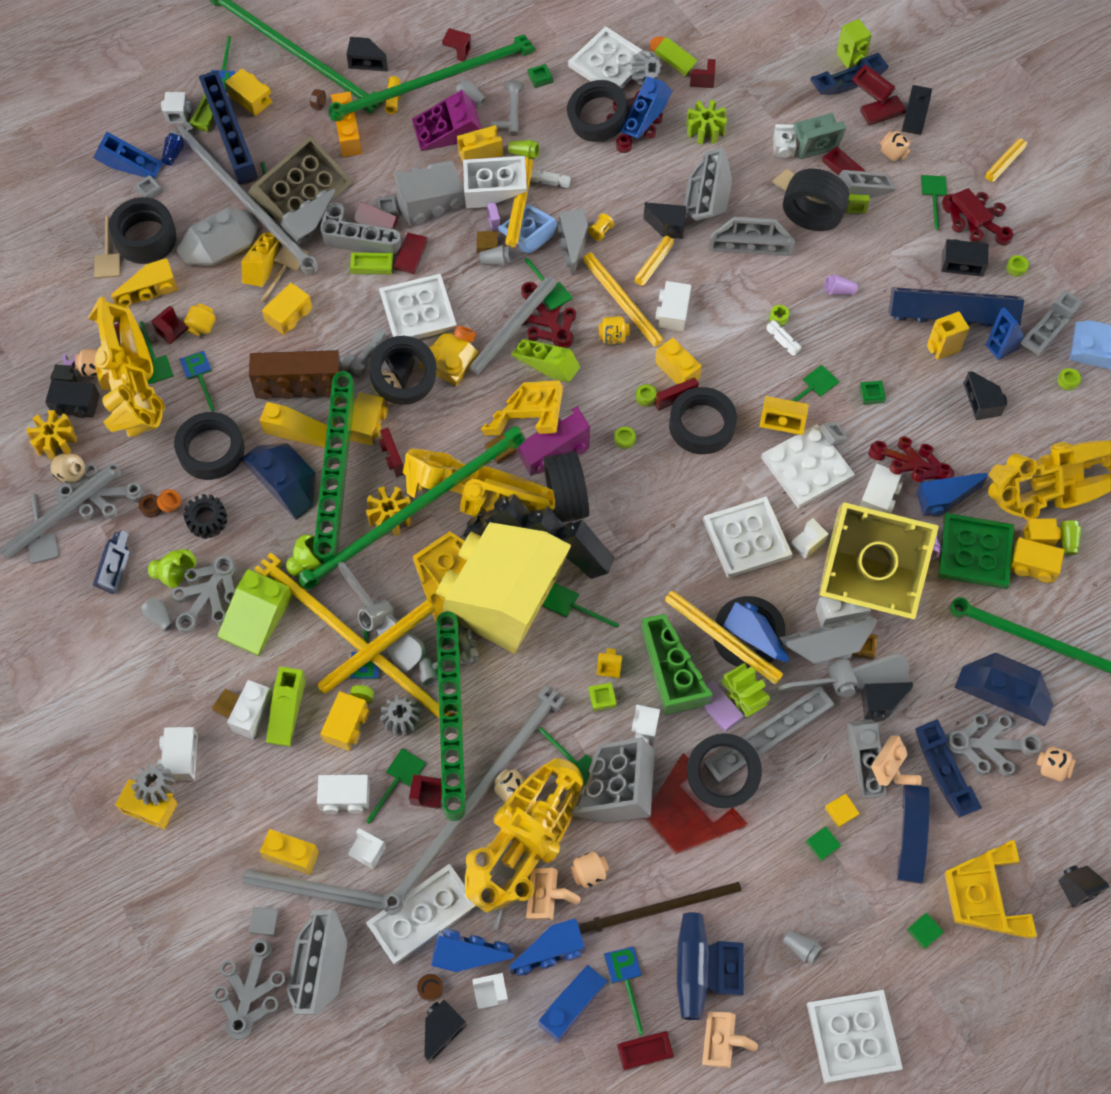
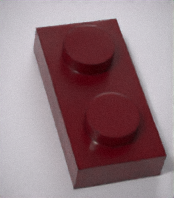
M388 427L381 429V439H378L382 452H387L388 457L385 458L389 470H394L396 477L404 475L403 463Z

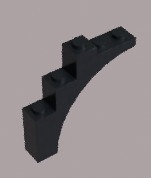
M515 494L499 498L494 503V509L481 516L472 517L467 522V528L463 534L467 538L472 531L482 536L489 522L547 532L571 545L566 559L579 567L590 579L608 574L615 559L583 520L564 525L549 507L530 512Z

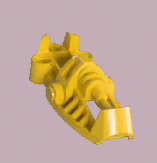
M99 297L88 319L96 322L99 327L101 346L95 355V369L101 389L111 390L102 398L106 409L112 412L103 423L111 432L126 429L128 437H137L141 433L155 430L159 427L163 411L165 410V404L155 394L154 388L148 386L147 381L153 374V365L144 337L130 308L127 305L107 302L105 297ZM118 320H120L121 347L119 346L113 325Z
M1111 440L1088 441L1074 445L1067 442H1058L1050 447V454L1041 456L1036 461L1019 453H1014L1008 458L1006 465L996 464L991 469L988 476L993 480V483L989 487L988 494L1002 510L1027 521L1028 519H1036L1040 514V509L1047 507L1048 501L1054 500L1055 507L1068 509L1097 499L1111 491ZM1101 463L1110 472L1109 474L1084 478V469L1091 468V465ZM1032 479L1029 480V483L1032 485L1033 491L1020 494L1019 482Z
M411 448L406 452V461L403 468V473L406 475L407 494L415 498L418 490L422 491L424 487L432 489L466 464L461 463V460L454 459L452 455L447 453ZM486 466L480 468L450 489V491L462 494L460 512L471 516H478L484 510L488 512L494 509V503L499 498L508 497L513 494L519 498L530 512L546 507L553 511L555 508V498L552 489Z
M554 758L528 776L494 815L493 823L501 828L494 840L485 848L474 849L467 854L465 874L466 898L485 913L499 910L513 902L529 900L534 893V887L527 878L540 859L545 863H549L559 854V843L573 817L571 813L574 806H577L579 793L583 785L582 774L573 763L564 759ZM550 774L554 775L557 778L556 783L558 785L555 792L550 794L545 802L536 801ZM564 789L566 791L569 790V792L567 793V795L565 796V798L556 810V807L560 802L559 797ZM510 841H512V844L500 860L505 866L513 869L524 851L526 853L515 868L516 873L512 879H508L501 889L490 880L492 876L489 873ZM478 853L484 857L482 866L476 863ZM518 883L523 887L521 896H518L515 892V887ZM484 889H486L490 894V898L487 903L484 902L481 897L482 891Z

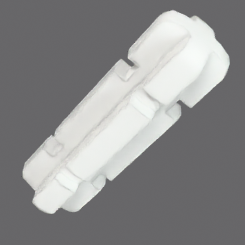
M532 170L531 181L536 183L542 181V184L558 186L559 184L561 185L560 187L569 188L571 177L567 175H562L561 177L560 174L545 171L541 173L539 170Z
M775 320L771 321L767 325V331L771 335L774 334V338L785 349L788 348L787 351L791 355L795 356L799 353L801 345L797 341H793L794 338L783 328H779L780 325Z

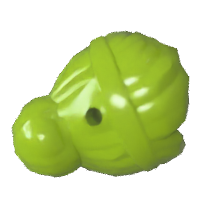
M303 534L296 540L293 557H290L286 562L289 574L299 576L306 569L314 571L322 565L314 552V535ZM323 549L320 554H326L325 549Z
M173 550L163 556L161 560L155 559L151 561L148 565V573L151 578L160 579L166 586L176 588L185 579L186 570L190 568L195 569L197 559L190 550ZM192 573L188 575L189 579H193Z

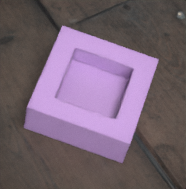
M496 203L487 204L491 229L492 231L500 232L498 229L500 217Z

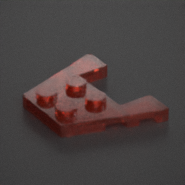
M684 753L679 757L651 803V817H644L676 855L703 845L710 840L724 837L728 833L742 830L748 824L733 807L714 823L681 787L688 780L687 762L689 758Z

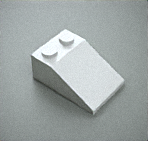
M525 156L463 160L466 208L487 207L489 203H499L527 191Z

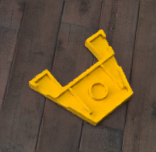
M560 380L523 382L506 401L508 405L503 410L496 411L493 415L494 420L489 425L484 424L481 428L484 436L501 435L509 419L537 417L540 419L535 428L539 434L556 433L563 391Z
M451 531L413 556V562L426 599H429L436 608L435 612L432 613L435 623L437 617L442 612L445 598L436 594L443 577L449 569L460 574L467 560L458 556L465 541Z
M1010 840L1004 845L993 848L944 873L954 923L1027 939H1035L1037 937L1032 914L1005 916L995 867L1015 865L1020 862L1015 840Z

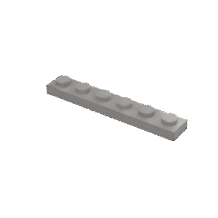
M819 686L742 738L754 747L760 757L825 714L835 704ZM729 747L704 762L705 768L717 784H720L747 766L743 756L738 751Z

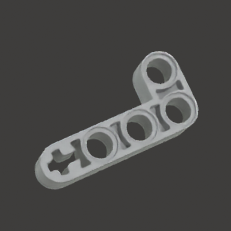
M331 203L327 206L320 228L323 242L326 246L364 253H393V257L399 255L402 243L400 233L397 230L347 222L343 205Z

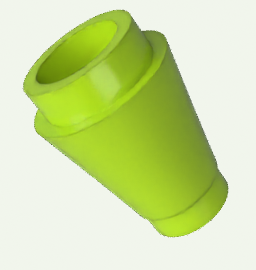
M534 140L509 142L508 152L511 154L525 156L529 159H537L539 155V143Z
M1063 521L1060 523L1061 542L1063 549H1065L1064 555H1077L1082 527L1079 526L1078 521Z

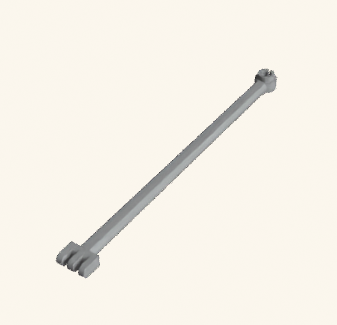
M187 121L183 123L186 129L181 125L176 127L179 133L174 129L169 131L178 143L184 140L300 263L303 273L312 275L313 272H316L318 268L316 259L313 256H307L193 136L195 133L194 128Z
M546 685L537 696V700L541 702L466 798V813L464 817L458 821L449 820L394 893H389L383 898L382 904L385 912L388 907L389 915H397L401 912L403 900L550 709L557 713L566 700L564 696H561L555 702L554 700L558 696V692L554 690L548 697L546 695L551 688ZM396 899L397 903L394 906H388V901Z

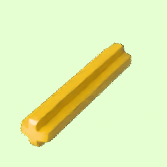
M1022 138L1017 139L986 172L985 179L989 180V182H994L1026 148L1027 142Z
M665 236L635 276L634 282L640 286L645 285L673 247V238Z

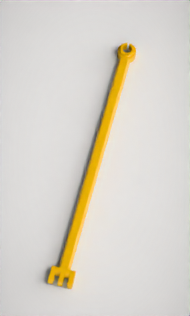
M272 553L267 555V558L272 562L271 564L265 559L260 562L266 568L265 570L258 565L254 568L257 573L268 578L271 576L277 582L288 586L291 594L357 650L360 651L368 645L363 638L279 568L282 565L281 560ZM380 653L370 660L440 719L439 703ZM448 711L445 715L448 716V717H453V716H455L457 713H455V712H451V713H450V712Z

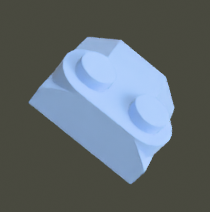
M527 204L518 241L520 250L532 253L552 238L557 227L556 219ZM510 219L498 227L499 231L506 236Z
M1091 320L1076 322L1069 360L1111 369V325Z

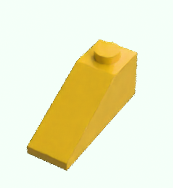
M266 402L259 420L264 434L325 448L326 424L290 407Z

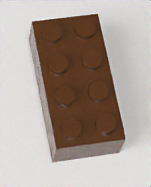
M339 350L250 353L249 378L255 397L263 400L270 398L330 397L333 376L343 371Z

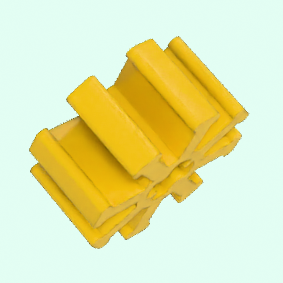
M48 410V422H44L39 414L33 417L37 428L27 427L26 433L35 452L42 456V453L45 451L49 460H53L56 457V448L58 447L64 454L71 453L67 442L77 443V436L69 418L65 414H62V417L59 419L55 410Z
M385 486L378 488L380 500L373 498L372 495H369L367 498L368 509L366 514L370 526L375 524L377 527L411 503L409 496L403 499L401 488L394 487L392 496L387 498ZM411 517L402 523L409 527L412 522ZM399 525L392 529L394 536L401 534Z

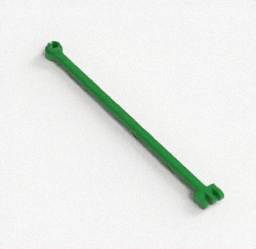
M210 0L214 6H223L347 92L351 91V94L356 98L360 99L371 95L233 1ZM377 103L363 109L371 114L374 112V108L377 109L380 105Z
M523 34L514 37L513 44L343 105L339 102H334L329 106L328 115L332 121H341L352 112L521 52L523 56L529 55L536 48L531 45L530 40H527L528 38Z
M515 426L505 432L504 439L314 571L310 569L302 571L299 574V583L305 590L314 588L323 577L338 568V563H345L510 447L513 449L519 447L525 442V437L519 427Z
M957 597L951 602L949 610L955 617L967 616L1111 674V661L973 607L963 597ZM955 607H960L962 612L957 611Z

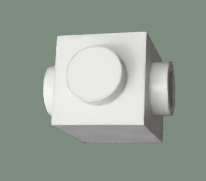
M165 92V98L161 101V110L164 113L166 123L183 124L188 120V113H191L192 105L191 101H188L185 92Z

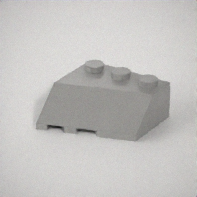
M643 737L599 744L588 770L590 772L586 786H582L579 793L581 795L578 806H574L571 814L576 817L604 823L651 817L655 750Z

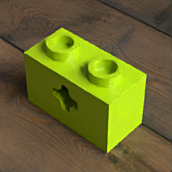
M860 19L843 25L836 54L847 68L859 65L861 59L867 57L872 34Z

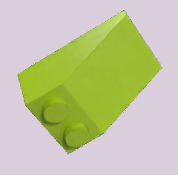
M247 569L235 590L217 637L259 656L293 599L289 587Z

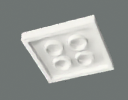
M605 26L568 61V67L589 81L608 80L623 88L632 80L633 73L629 71L632 69L630 62L634 61L633 55L643 50Z
M441 274L379 288L393 337L405 335L422 339L456 329L457 324Z
M818 424L805 430L803 435L797 434L761 455V459L798 509L854 479L855 476L836 448L829 444L818 429Z
M767 496L703 516L704 525L727 578L792 558L793 554Z
M884 990L808 1002L806 1004L824 1084L903 1070Z

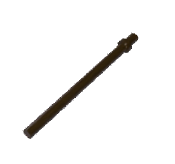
M739 882L600 919L599 916L594 917L593 921L579 924L581 933L584 934L595 930L597 933L602 932V929L741 892V886Z

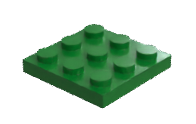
M946 513L943 522L942 551L940 553L938 578L1007 589L1010 582L1014 524Z

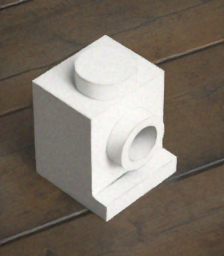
M775 124L773 135L774 157H794L796 150L794 125Z
M636 705L631 730L636 732L635 738L643 737L647 743L654 744L660 709Z

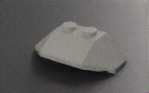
M724 148L705 152L702 157L703 160L696 166L688 179L684 206H686V214L695 221L727 212L732 176Z
M226 208L191 226L176 250L187 266H214L250 247L260 227L249 211Z
M733 217L710 235L709 251L792 256L795 240L776 219Z
M867 614L779 637V640L793 651L816 663V665H823L829 663V659L837 657L838 659H846L851 657L852 653L859 652L876 626L877 619Z
M313 910L310 919L305 923L296 938L287 984L289 1000L293 1006V1013L296 1015H318L339 994L348 942L335 910Z

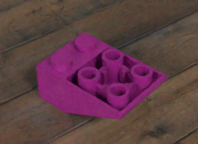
M463 90L412 118L421 151L458 144L457 136L482 129L474 101Z

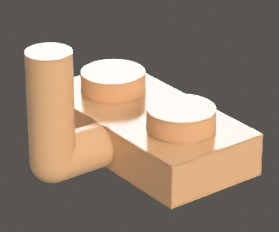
M891 735L871 765L879 785L888 786L891 780L895 784L920 785L922 782L920 775H901L899 767L908 755L900 736Z
M534 868L531 872L530 881L533 884L534 893L528 900L526 919L530 921L553 920L555 899H564L574 905L579 904L580 897L565 888L556 889L558 870L554 868Z
M708 1011L702 1065L706 1067L731 1068L733 1046H742L751 1052H755L758 1049L757 1042L746 1036L734 1035L735 1014Z

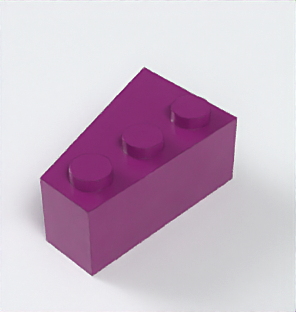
M578 406L573 408V414L564 420H561L559 417L556 433L539 434L536 432L525 439V442L518 447V455L530 476L545 472V457L567 452H577L578 455H581L589 449L590 425Z

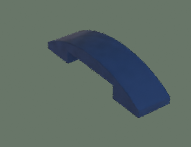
M878 52L862 58L859 65L832 75L826 71L811 77L810 80L820 94H839L858 87L852 82V78L865 64L879 75L885 72L889 66Z
M936 719L915 728L929 769L943 796L958 818L982 809L972 787L967 786L946 744L948 739L939 720Z
M903 785V822L897 880L922 884L929 834V788Z

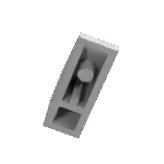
M843 170L838 175L848 186L849 194L869 195L870 198L894 192L896 189L887 173Z

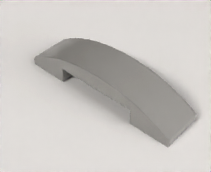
M1064 290L1054 302L1052 308L1036 327L1030 330L1020 344L1040 355L1066 326L1083 301Z

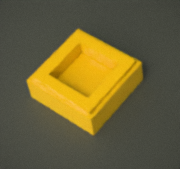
M846 793L825 806V810L838 828L855 819L860 814Z

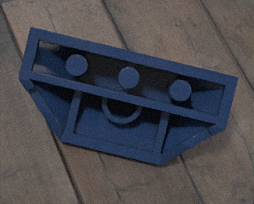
M288 443L259 445L241 458L246 467L295 520L313 507L316 473Z
M996 652L964 665L954 687L1042 726L1046 725L1053 707V702L1041 671Z

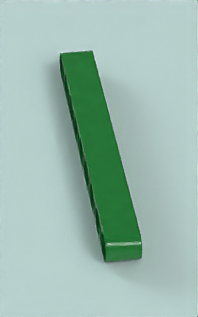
M345 371L336 373L332 379L314 538V552L322 564L337 555L339 548L355 399V385L352 376ZM344 383H347V384H348V385L345 386V387H339L341 384H344ZM341 403L346 404L344 407H337ZM340 423H343V424H344V425H343L342 427H340V428H336V427H335L337 424H340ZM336 444H342L339 448H333ZM334 464L340 465L336 469H330V467ZM331 485H337L336 489L328 490ZM335 506L334 510L325 511L327 507ZM333 527V530L331 532H323L325 528ZM325 548L331 549L328 554H320Z
M446 611L439 614L436 621L442 804L446 818L451 821H458L466 813L459 627L457 616L452 612ZM445 624L453 625L451 628H443ZM446 645L454 646L451 650L443 649ZM446 667L455 668L452 672L444 671ZM447 689L456 690L453 694L444 693ZM448 711H455L457 713L453 717L445 715ZM451 733L458 735L453 740L447 739L446 736ZM451 756L459 758L455 763H449L446 760ZM456 779L459 781L457 786L447 785L450 780ZM452 803L461 805L457 810L448 809V806Z

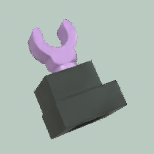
M64 353L62 356L63 365L55 364L50 379L78 382L73 371L76 354L71 361H68V357Z

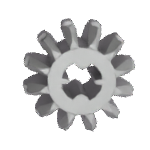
M644 50L633 55L634 61L630 62L632 69L629 72L633 73L632 79L636 80L637 84L643 85L647 76L659 80L658 75L662 74L660 71L662 64L659 63L660 57L656 56L655 52Z
M396 695L394 702L387 699L388 707L381 708V712L384 715L380 717L381 722L385 723V730L389 731L392 729V733L395 736L399 731H402L403 736H406L407 729L414 732V724H420L421 722L418 717L421 714V710L416 707L417 702L415 700L409 702V696L407 695L402 700ZM399 713H403L402 718H398Z
M149 763L147 770L139 767L141 775H133V780L136 783L132 784L131 788L136 792V799H143L142 802L145 805L152 801L155 806H158L159 799L162 798L163 801L168 800L166 793H174V789L171 787L175 784V779L171 777L172 772L168 768L164 769V766L160 763L155 768L152 763ZM153 782L156 783L154 787L150 785Z

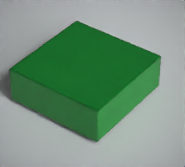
M546 64L527 69V74L534 88L553 83V77Z
M882 381L860 382L859 387L863 405L885 403L886 397Z
M826 826L805 842L821 862L841 847V844Z
M927 912L907 929L909 934L923 949H926L944 933Z

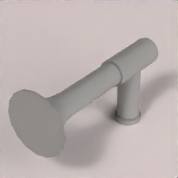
M517 80L507 81L503 86L510 94L509 121H491V126L496 125L497 129H509V134L516 136L518 135V93L524 89V84Z

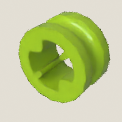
M784 305L772 307L769 317L770 322L775 320L780 326L786 325L790 314L789 309ZM777 313H780L782 318H778Z

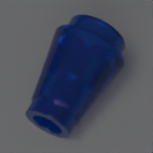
M169 133L165 137L161 162L169 166L173 165V162L184 147V139L181 136Z

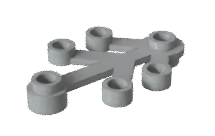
M114 463L108 465L112 470L117 469L115 472L116 476L113 479L118 478L121 475L119 466ZM88 464L85 466L84 476L80 481L63 483L58 486L55 491L57 500L61 502L99 472L97 467L93 464ZM90 470H94L93 473L88 474ZM130 483L127 487H101L88 498L102 511L107 519H113L117 515V509L113 504L107 503L102 497L127 496L129 501L138 503L145 496V491L141 484ZM82 502L75 507L83 519H91L95 514L90 504ZM113 509L111 513H106L107 510ZM85 510H90L88 514H83Z
M221 556L211 566L186 570L185 579L190 584L197 583L201 577L213 576L206 583L173 589V600L178 603L184 602L187 597L200 594L189 612L180 614L176 619V626L181 633L187 634L195 629V619L209 598L213 610V622L217 625L223 623L226 613L222 610L217 586L223 580L226 590L224 595L225 602L230 605L231 601L227 598L235 593L231 576L236 571V564L232 558ZM224 565L229 567L226 571L220 570ZM191 573H195L196 577L193 579H189L188 575ZM177 592L184 593L180 598L175 597ZM217 614H222L223 618L217 620L215 619V616ZM184 622L191 623L188 628L182 627Z
M981 713L976 714L972 722L963 731L956 730L950 732L947 735L948 742L946 743L951 753L963 754L974 765L975 772L980 776L986 775L990 771L991 765L987 760L981 759L971 748L980 749L999 767V773L1004 777H1009L1014 773L1015 765L1011 761L1006 760L996 750L1022 751L1028 756H1033L1042 747L1040 738L1033 734L1026 735L1023 740L994 739L1012 725V720L1008 715L999 716L996 724L981 738H970L977 730L984 729L988 723L987 717ZM976 719H981L984 724L979 725ZM1000 720H1005L1007 722V726H1003L1000 723ZM958 740L961 746H955L953 741ZM1026 744H1031L1033 746V750H1029L1026 747ZM979 764H983L986 767V771L980 770ZM1006 765L1010 767L1011 772H1006L1003 769V766Z
M257 939L251 945L250 952L253 959L245 986L237 973V966L233 961L226 960L220 966L221 973L229 979L240 999L238 1011H236L231 1003L229 990L225 986H217L213 990V998L224 1009L228 1017L226 1032L235 1040L246 1038L252 1030L253 1023L267 1014L277 1012L279 1009L278 1000L275 997L269 996L264 999L261 1007L249 1013L251 1003L273 989L283 987L286 983L284 973L274 971L270 975L269 980L256 987L262 963L272 954V946L265 939ZM264 945V951L257 953V946ZM227 965H233L230 973H225L224 971ZM277 975L282 976V981L279 984L274 983V978ZM220 990H225V996L218 999L217 993ZM275 1001V1007L271 1010L267 1009V1003ZM242 1021L243 1027L240 1030H235V1023Z

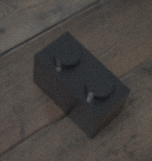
M946 239L942 250L941 272L983 277L988 266L989 244Z
M51 380L45 403L49 410H55L57 416L65 414L78 418H94L100 394L95 384Z

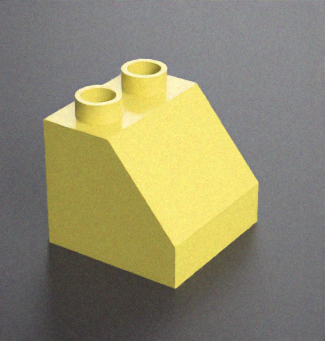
M845 502L842 503L838 508L827 551L819 596L915 620L939 526Z
M489 522L482 536L471 531L458 556L467 560L460 574L449 569L436 591L437 595L445 598L442 612L454 613L457 616L458 624L471 629L474 633L515 654L553 587L571 545L544 531Z

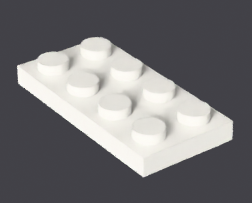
M448 864L409 892L403 900V908L400 913L389 915L388 907L386 912L384 910L368 920L366 924L394 966H396L435 938L439 930L445 931V929L473 911L477 906L466 898L464 883L451 865Z

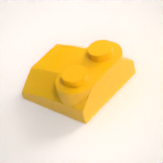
M442 334L429 347L436 359V376L455 386L459 384L470 368V364L479 355V352L469 342L463 341L453 334ZM420 361V363H419L420 368L424 369V366H423L422 362Z

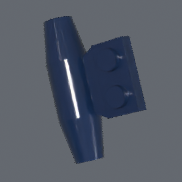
M688 912L682 915L677 943V993L681 1019L702 1020L707 989L716 995L739 997L744 995V943L718 941L708 946L703 914Z

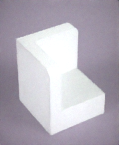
M812 518L806 523L804 531L791 541V545L807 559L826 543L828 533Z
M358 828L356 831L357 839L348 855L374 869L386 849L384 841Z
M503 973L472 980L478 1009L508 1004Z

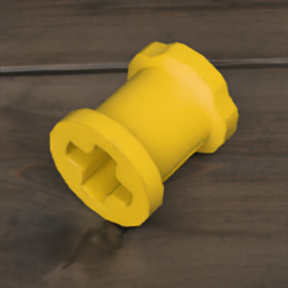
M601 213L596 223L589 226L588 233L595 240L602 241L604 234L608 229H612L615 223L609 215Z

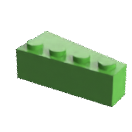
M661 614L642 618L640 630L664 715L711 704L713 698L711 690L707 688L702 675L695 668L689 653L679 641L680 638L666 615Z

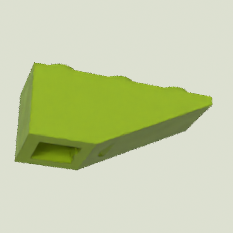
M522 339L511 353L516 359L546 376L567 383L572 380L581 368L571 349Z
M279 666L273 689L266 743L291 746L306 685V677L301 669Z

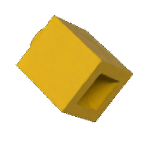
M1056 518L1028 519L1023 528L1024 539L1055 547L1056 543L1061 539V529L1057 527Z

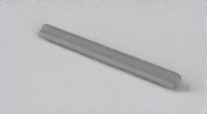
M547 276L470 364L469 367L473 373L478 375L556 286V281L552 277Z
M106 466L0 548L2 555L7 559L11 558L116 476L114 471L109 466Z
M246 870L242 878L243 884L381 911L384 910L382 904L384 895L254 870Z

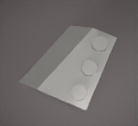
M452 161L430 164L427 169L410 168V172L402 173L401 170L394 171L399 211L410 228L421 225L434 217H439L450 210L458 209L465 204L464 190Z

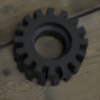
M202 494L201 499H199L198 495L195 496V502L190 499L188 501L189 506L185 505V512H183L189 531L193 532L196 537L200 534L201 538L204 539L206 534H208L209 538L213 537L212 533L214 532L216 535H219V528L224 530V523L227 524L228 521L226 510L220 499L217 497L215 499L213 495H209V498H207L206 494ZM211 510L214 512V517L208 522H199L197 520V516L203 511Z

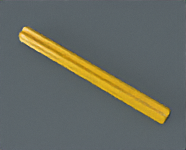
M525 157L527 191L514 197L506 237V245L511 246V248H514L519 241L533 169V160Z
M591 252L584 255L583 262L654 347L661 345L663 337L595 255Z
M672 590L667 594L665 601L773 684L780 681L783 675L780 670L678 593Z
M429 599L424 601L317 683L320 691L324 694L328 693L435 612L434 604Z

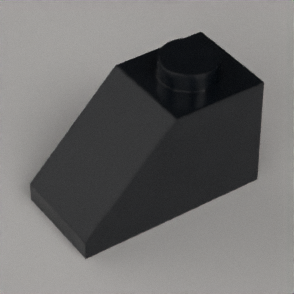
M350 37L347 49L349 69L388 72L386 54L370 38Z
M912 85L902 126L903 132L922 135L932 88Z
M645 202L643 218L662 237L669 236L673 239H683L686 206Z
M398 352L390 355L385 362L390 371L396 375L402 389H404L414 367L415 358L413 354Z
M973 371L968 372L963 384L975 419L981 420L1001 416L1007 406V398L1005 394H1002L1000 386Z
M913 682L865 684L861 691L864 719H872L875 722H879L889 718L910 694Z
M1077 865L1067 868L1063 871L1065 875L1058 880L1072 908L1094 900L1110 887L1102 877L1087 865L1078 868Z
M445 1000L440 1004L438 1001L435 1002L426 1012L428 1016L425 1018L424 1057L429 1064L467 1027L466 1021Z

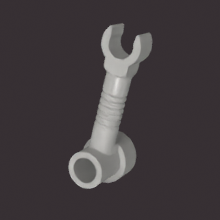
M378 328L370 343L359 357L348 353L341 362L342 369L362 377L367 368L364 363L377 346L385 341L386 336L384 335L386 332Z
M470 648L460 654V664L478 662L479 655L477 649ZM424 658L418 663L421 671L420 679L423 686L430 687L438 683V662L433 663L431 658Z

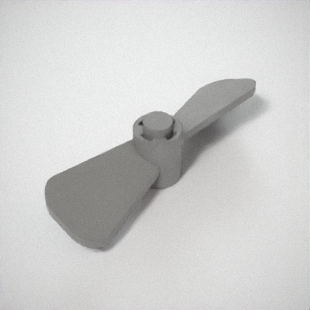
M343 562L338 563L339 571L345 581L367 606L358 611V621L361 627L366 631L376 629L380 636L398 622L394 618L395 610L393 605L387 600L373 603L348 567ZM410 631L386 648L394 665L402 672L413 669L425 655L423 642Z
M893 654L852 668L849 660L840 659L828 666L830 678L787 683L779 686L777 690L778 693H788L833 685L838 696L851 697L858 689H863L865 684L908 682L909 665L907 659L902 654Z

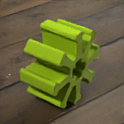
M701 100L695 102V110L689 108L687 112L686 126L688 127L687 135L689 138L698 134L697 143L704 144V137L708 135L712 144L717 143L719 134L724 136L726 132L727 118H725V107L715 111L716 101L710 100L708 109L704 108Z
M743 663L724 674V679L721 682L722 686L729 690L726 693L727 697L730 700L734 699L739 711L744 712L745 716L749 717L767 706L770 696L762 690L766 687L762 679L756 680V670L753 667L747 669L746 664Z

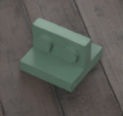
M833 113L796 122L793 128L800 142L797 152L800 160L830 152L835 147H839L846 130L844 121L837 123Z

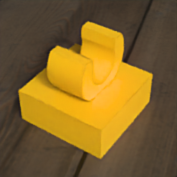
M607 648L606 653H599L596 675L620 678L622 656L616 655V649Z

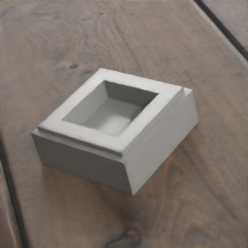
M150 175L133 186L134 190L141 197L153 199L163 192L162 187Z
M396 196L375 198L378 209L399 217Z
M837 422L823 423L818 428L830 445L844 444L848 440L847 435Z
M253 907L249 933L275 937L279 910Z

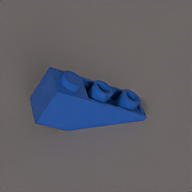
M647 76L621 133L638 139L665 109L673 91L663 81Z
M576 918L551 925L510 965L511 975L516 973L517 976L527 975L532 972V968L539 966L542 969L550 968L557 964L556 961L565 958L566 961L579 959L581 954L585 952V946Z
M445 929V932L438 931L431 957V966L459 972L511 959L514 957V953L507 943L495 941L492 944L484 942L485 939L477 935H470L468 938L460 936V932L456 930Z

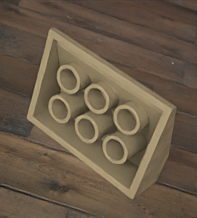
M310 135L254 183L248 194L263 210L282 223L283 216L291 210L297 211L305 201L310 200L311 202L315 200L320 192L324 190L328 192L334 188L335 193L331 199L333 201L353 181Z

